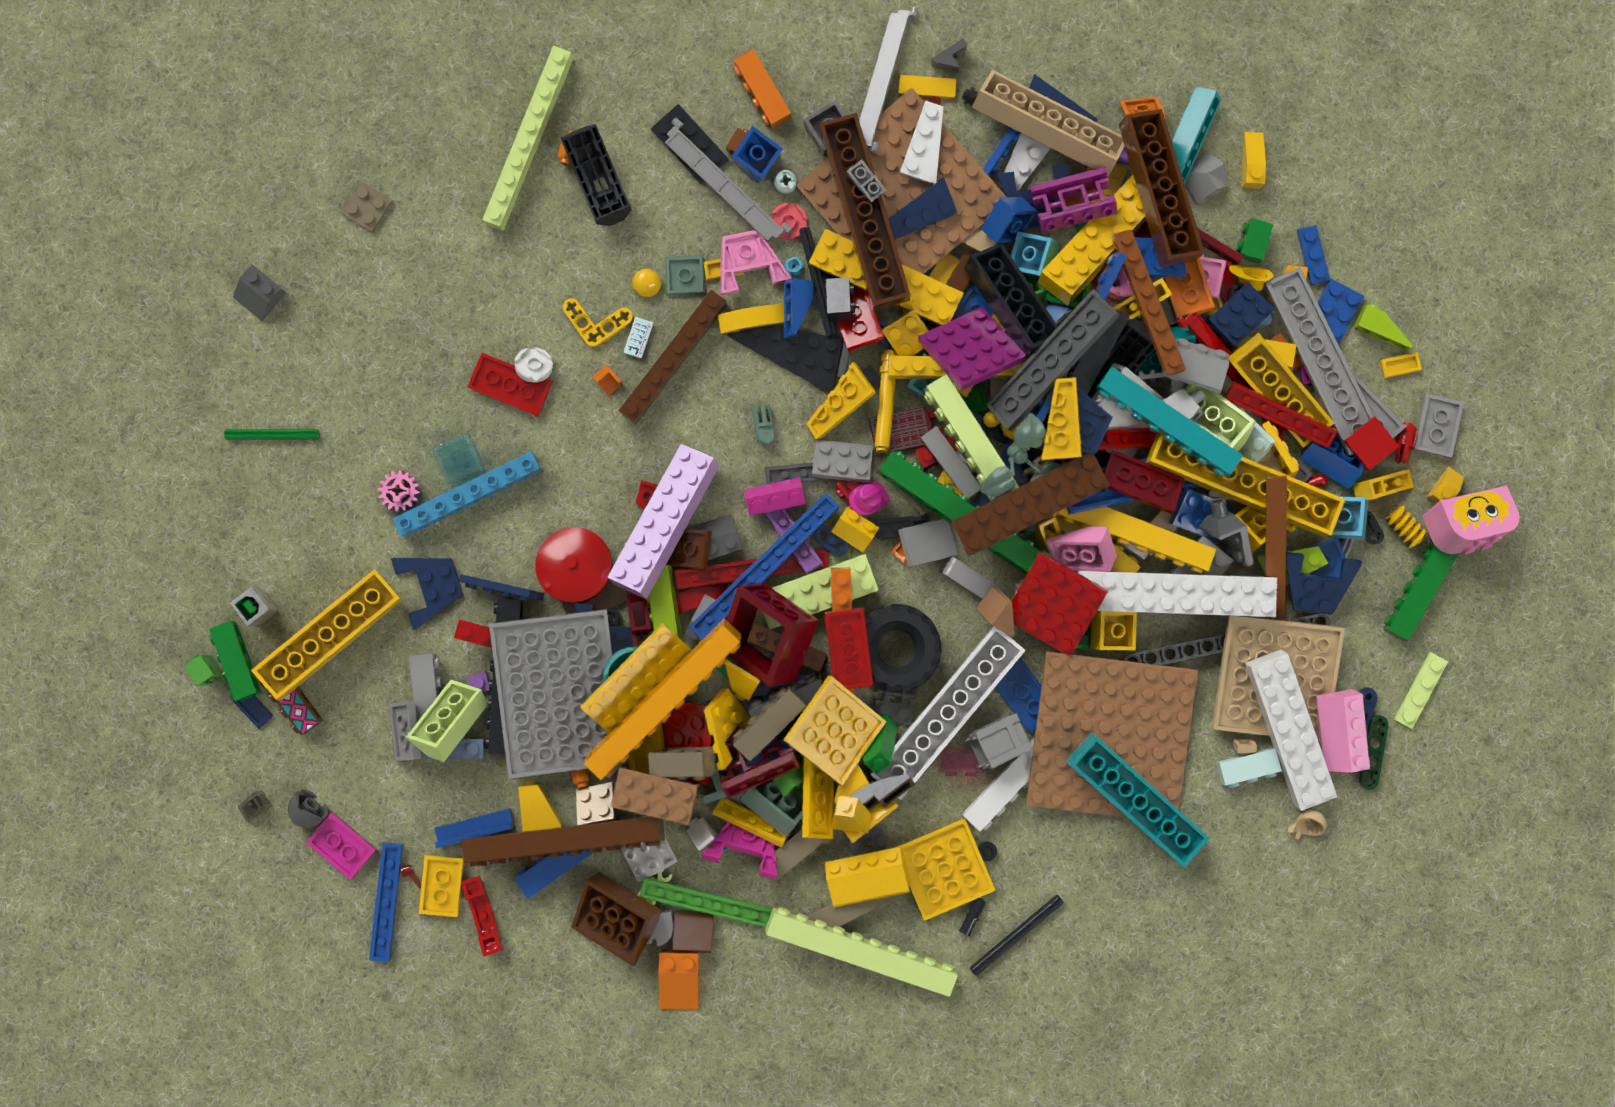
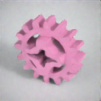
M399 470L398 475L395 471H391V477L385 475L386 481H380L383 487L378 488L382 492L378 497L385 499L382 504L385 506L389 504V510H393L395 507L396 512H400L401 508L407 511V506L413 508L414 504L412 502H418L419 499L416 498V495L421 494V492L416 490V488L420 487V484L414 483L417 480L416 477L410 478L411 474L407 472L404 475L402 470ZM405 480L409 482L411 488H407ZM399 488H401V489H403V490H405V491H407V492H401V493L397 494V493L393 492L392 490H395V491H396V490H398ZM388 494L392 495L394 503L389 499ZM407 496H410L409 499L406 502H404V499Z

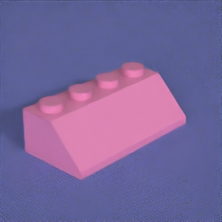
M1349 689L1317 695L1316 705L1321 751L1328 771L1352 773L1370 769L1363 694Z

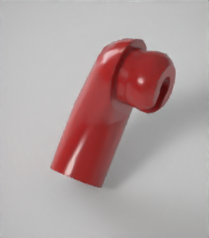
M1318 474L1309 477L1305 483L1314 487H1325L1328 484V479L1324 475Z

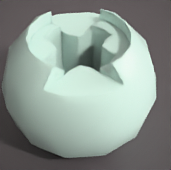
M782 170L776 174L774 186L780 193L789 194L796 189L798 179L793 172ZM784 178H787V181H789L787 186L781 183Z

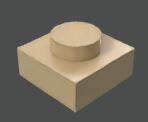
M1233 738V746L1237 753L1242 755L1257 753V745L1253 738Z

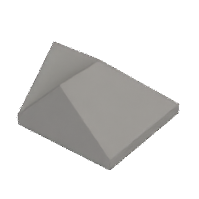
M1211 153L1194 162L1185 182L1196 204L1229 186L1224 163Z

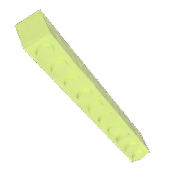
M554 45L551 49L482 219L488 226L501 231L505 229L572 64L573 56L567 50Z
M773 907L765 928L766 935L948 997H950L958 977L956 970L950 964L943 963L941 965L930 957H925L924 959L918 957V954L915 952L907 951L906 953L900 951V948L891 944L889 946L883 945L881 941L874 938L870 940L865 939L863 935L852 932V934L847 933L845 929L839 926H834L833 928L827 926L821 920L812 921L803 914H791L788 909L779 907V909Z

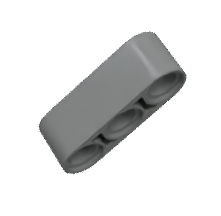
M954 557L950 558L941 572L944 576L947 575L952 581L960 586L962 585L967 591L982 599L991 587L995 586L993 582Z

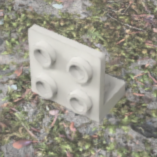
M666 838L665 841H660L658 846H645V843H642L640 848L629 849L624 846L621 850L637 882H641L644 877L649 878L678 862Z

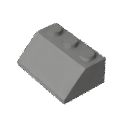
M1174 338L1186 370L1167 377L1221 393L1229 366V354L1222 350L1207 348L1203 344L1188 342L1183 338Z

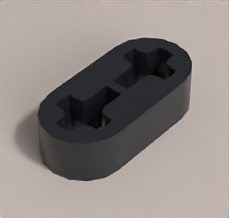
M1367 511L1369 527L1366 524L1365 540L1371 545L1379 544L1384 539V533L1374 515ZM1370 529L1374 533L1377 532L1379 534L1377 536V541L1375 539L1371 540L1370 536H1372V532L1370 531Z

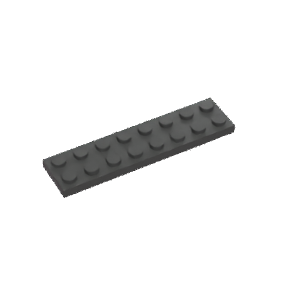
M1093 289L986 406L1009 431H1012L1052 389L1056 379H1061L1120 315Z

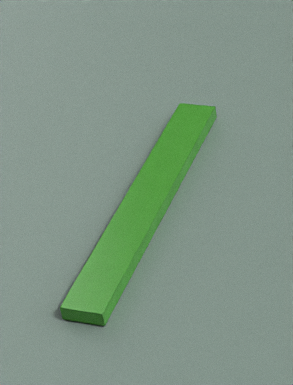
M647 877L643 879L639 895L641 898L761 927L767 926L773 910L771 907Z

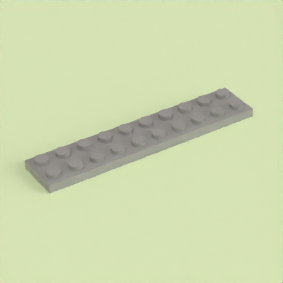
M1298 267L1266 282L1265 288L1292 343L1296 344V352L1326 413L1333 420V427L1338 431L1337 435L1347 456H1349L1353 452L1344 443V440L1374 416L1301 268Z

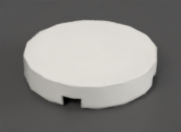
M525 348L515 358V371L517 375L528 382L544 381L552 372V358L541 348Z

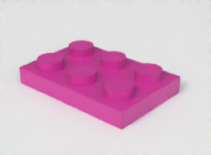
M334 812L330 813L306 842L349 880L353 879L377 850Z

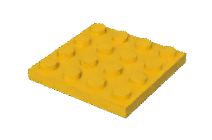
M828 676L786 735L784 741L842 786L886 721L836 679Z
M965 818L897 846L901 847L906 857L909 886L924 921L996 891Z

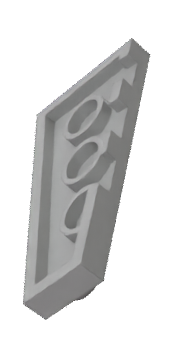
M1352 371L1373 416L1378 419L1392 438H1394L1406 426Z

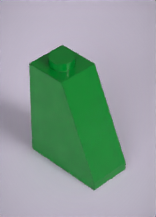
M886 713L881 716L886 721L885 725L862 756L864 763L875 774L892 763L898 726Z

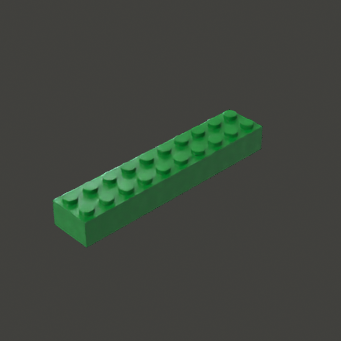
M899 451L889 453L876 472L879 476L950 524L951 521L979 508V506L974 507L969 504L971 501L963 495L958 496L953 493L955 490L949 485H941L937 482L939 479L933 474L922 472L923 468L917 463L906 461L907 457ZM1019 533L986 548L1025 575H1027L1039 552L1049 557L1051 556L1042 549L1040 551L1035 549V544L1028 539H1020L1018 537Z

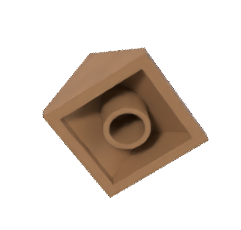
M996 585L992 586L976 608L991 625L1012 637L1014 636L1012 601Z

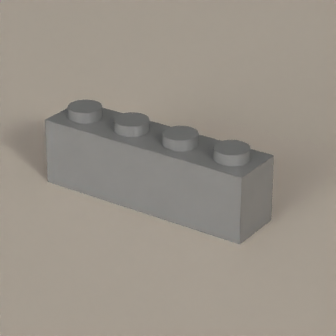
M436 654L409 656L413 700H415L417 707V722L440 694L439 688H442L441 676H438L437 669H440L439 657H436Z

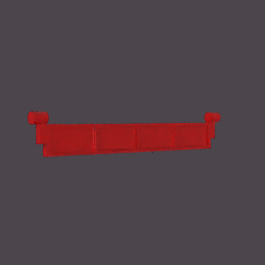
M1190 313L1185 319L1181 317L1176 321L1182 329L1188 327L1198 341L1207 348L1222 350L1229 354V356L1231 355V352L1198 313L1194 315ZM1229 360L1226 373L1229 378L1254 390ZM1269 421L1271 425L1277 428L1278 437L1283 441L1282 433L1286 428Z

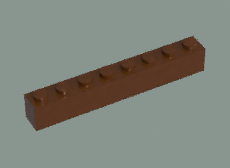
M712 289L619 409L620 414L635 425L638 423L716 321L717 315L721 314L725 309L727 301Z

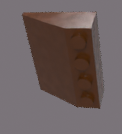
M598 872L585 882L571 928L631 966H635L657 926L662 910L601 872Z

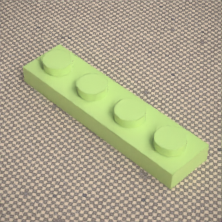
M1429 652L1394 718L1395 721L1413 729L1448 661Z

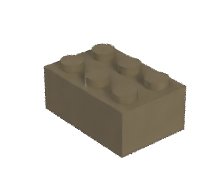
M666 747L648 753L650 775L667 779L675 777V780H685L687 777H693V780H702L720 771L716 764L719 762L718 754H714L713 747Z

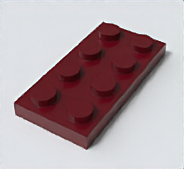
M1113 449L1109 454L1104 470V475L1110 485L1107 489L1170 514L1175 512L1184 482L1183 477Z

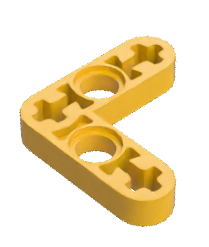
M573 298L567 299L563 303V311L590 347L599 346L628 326L633 320V314L628 308H620L597 325H594L577 300ZM569 303L572 305L576 304L574 308L579 315L574 319L571 318L575 316L571 310L567 311ZM622 312H624V314L629 313V315L627 316L628 320L625 321L624 319H622L618 322L621 326L617 327V324L613 320V318L615 317L616 320H618L621 318L620 314ZM579 319H587L588 324L585 328L578 327L577 322ZM606 323L614 325L612 332L607 333L604 331ZM600 328L601 332L605 335V337L602 338V336L599 335L598 337H596L597 342H589V335H597L599 333L597 329Z

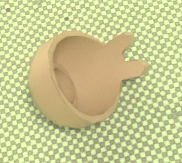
M1306 809L1298 816L1297 821L1288 828V832L1292 833V839H1300L1301 834L1319 836L1325 833L1327 822L1320 812Z

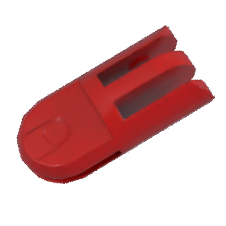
M1404 422L1406 427L1397 435L1396 442L1399 447L1396 449L1395 462L1398 464L1401 463V460L1403 465L1407 464L1411 451L1415 448L1418 430L1410 422Z

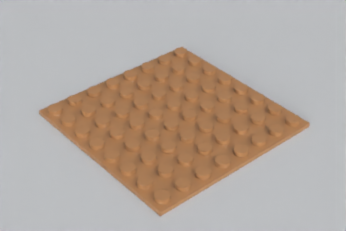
M913 88L908 90L881 113L873 142L879 143L877 153L873 154L870 152V148H867L874 173L886 189L881 196L888 218L932 186L929 183L900 174L925 103ZM943 123L936 182L944 177L958 214L895 239L901 264L922 274L930 270L984 224L986 217L993 210L995 202L999 198L1006 197ZM827 158L797 183L796 187L838 235L852 241Z
M1046 651L1026 806L1126 817L1065 762L1090 733H1093L1179 810L1198 670L1073 654L1069 657L1064 653Z

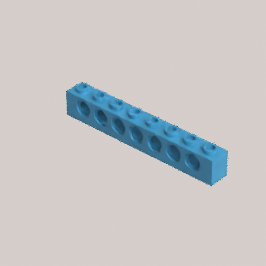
M530 451L392 520L400 536L407 537L543 470L535 454Z

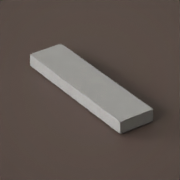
M937 426L920 437L963 496L970 498L981 489L980 484Z

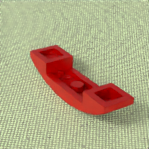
M726 583L696 587L676 594L679 614L698 608L705 595L716 600L728 589Z
M481 876L461 881L477 928L478 941L483 957L502 951L497 922Z

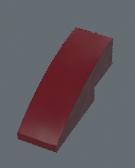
M628 594L626 599L633 647H639L651 635L647 600L636 594Z

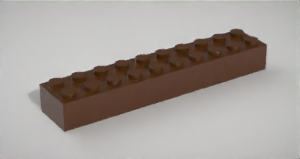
M857 113L819 123L820 133L872 310L875 311L910 301L911 294L882 196L880 195L870 202L846 173L856 163L863 160L872 174L875 175Z
M644 817L462 839L463 862L470 863V867L487 866V862L494 865L505 864L506 859H509V862L525 861V857H528V860L545 859L544 855H548V858L563 857L566 852L567 855H581L583 850H587V853L602 852V848H606V851L622 850L621 846L625 845L629 849L640 848L642 843H645V846H658L660 841H665L663 819Z

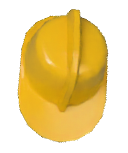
M1231 265L1229 267V270L1239 277V283L1245 285L1249 282L1257 291H1261L1265 287V283L1274 277L1270 270L1261 267Z

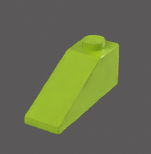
M1369 304L1361 309L1354 329L1404 351L1412 348L1413 344L1390 317L1380 310V307Z

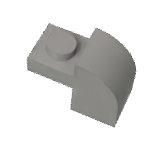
M672 910L661 912L657 926L647 944L653 943V939H656L658 947L670 939L674 931Z

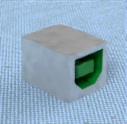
M252 586L230 603L244 623L250 627H259L279 611L262 588Z

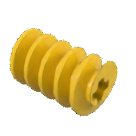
M1400 506L1386 517V519L1390 518L1387 525L1395 524L1393 531L1400 530L1398 537L1405 535L1406 538L1403 542L1410 541L1411 544L1408 548L1411 549L1426 538V529L1419 530L1421 524H1414L1416 518H1409L1411 513L1409 511L1404 512L1406 507Z

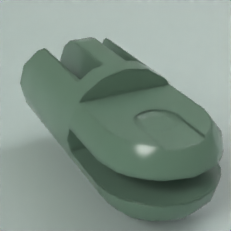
M770 404L766 405V412L763 405L758 407V412L757 407L752 406L757 441L762 446H769L775 440Z

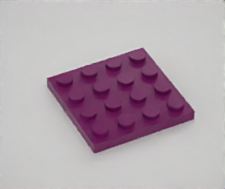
M983 307L918 336V342L960 391L1026 361V354Z

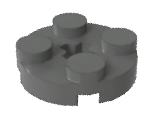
M877 825L872 827L868 834L865 833L854 843L848 839V846L853 856L886 850L887 839L883 830ZM870 837L873 846L863 847L864 842L862 840Z

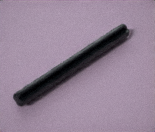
M803 227L799 229L811 280L813 281L825 334L827 337H832L837 334L835 323L829 322L827 292L820 269L809 265V261L815 251L811 230L809 227Z
M1055 895L970 967L973 974L978 976L1064 903L1061 897Z

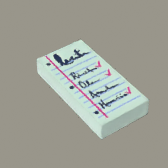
M635 317L623 353L642 359L654 323Z

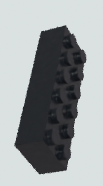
M1002 243L969 257L964 266L965 271L1009 337L1026 354V359L1030 358L1058 328L1057 324Z

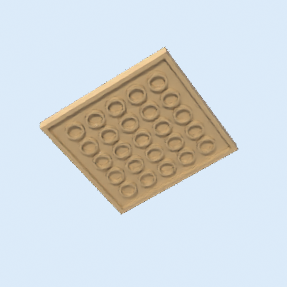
M1228 615L1212 729L1270 736L1245 663L1275 651L1283 650L1289 655L1318 741H1320L1316 696L1333 693L1336 690L1345 628Z

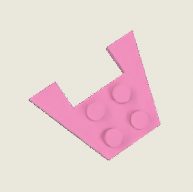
M756 230L722 237L720 296L739 291L734 275L737 273L767 267L773 285L784 283L792 278L765 238Z

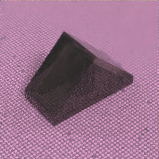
M263 790L252 793L237 808L247 823H250L273 807Z

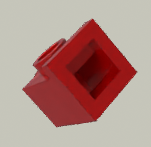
M641 480L635 502L639 504L640 509L645 510L658 486L657 484ZM645 493L651 494L649 499H644Z

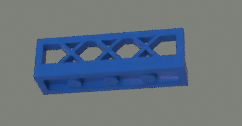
M511 809L435 827L437 842H434L435 847L439 848L462 842V839L476 838L512 829L515 825Z

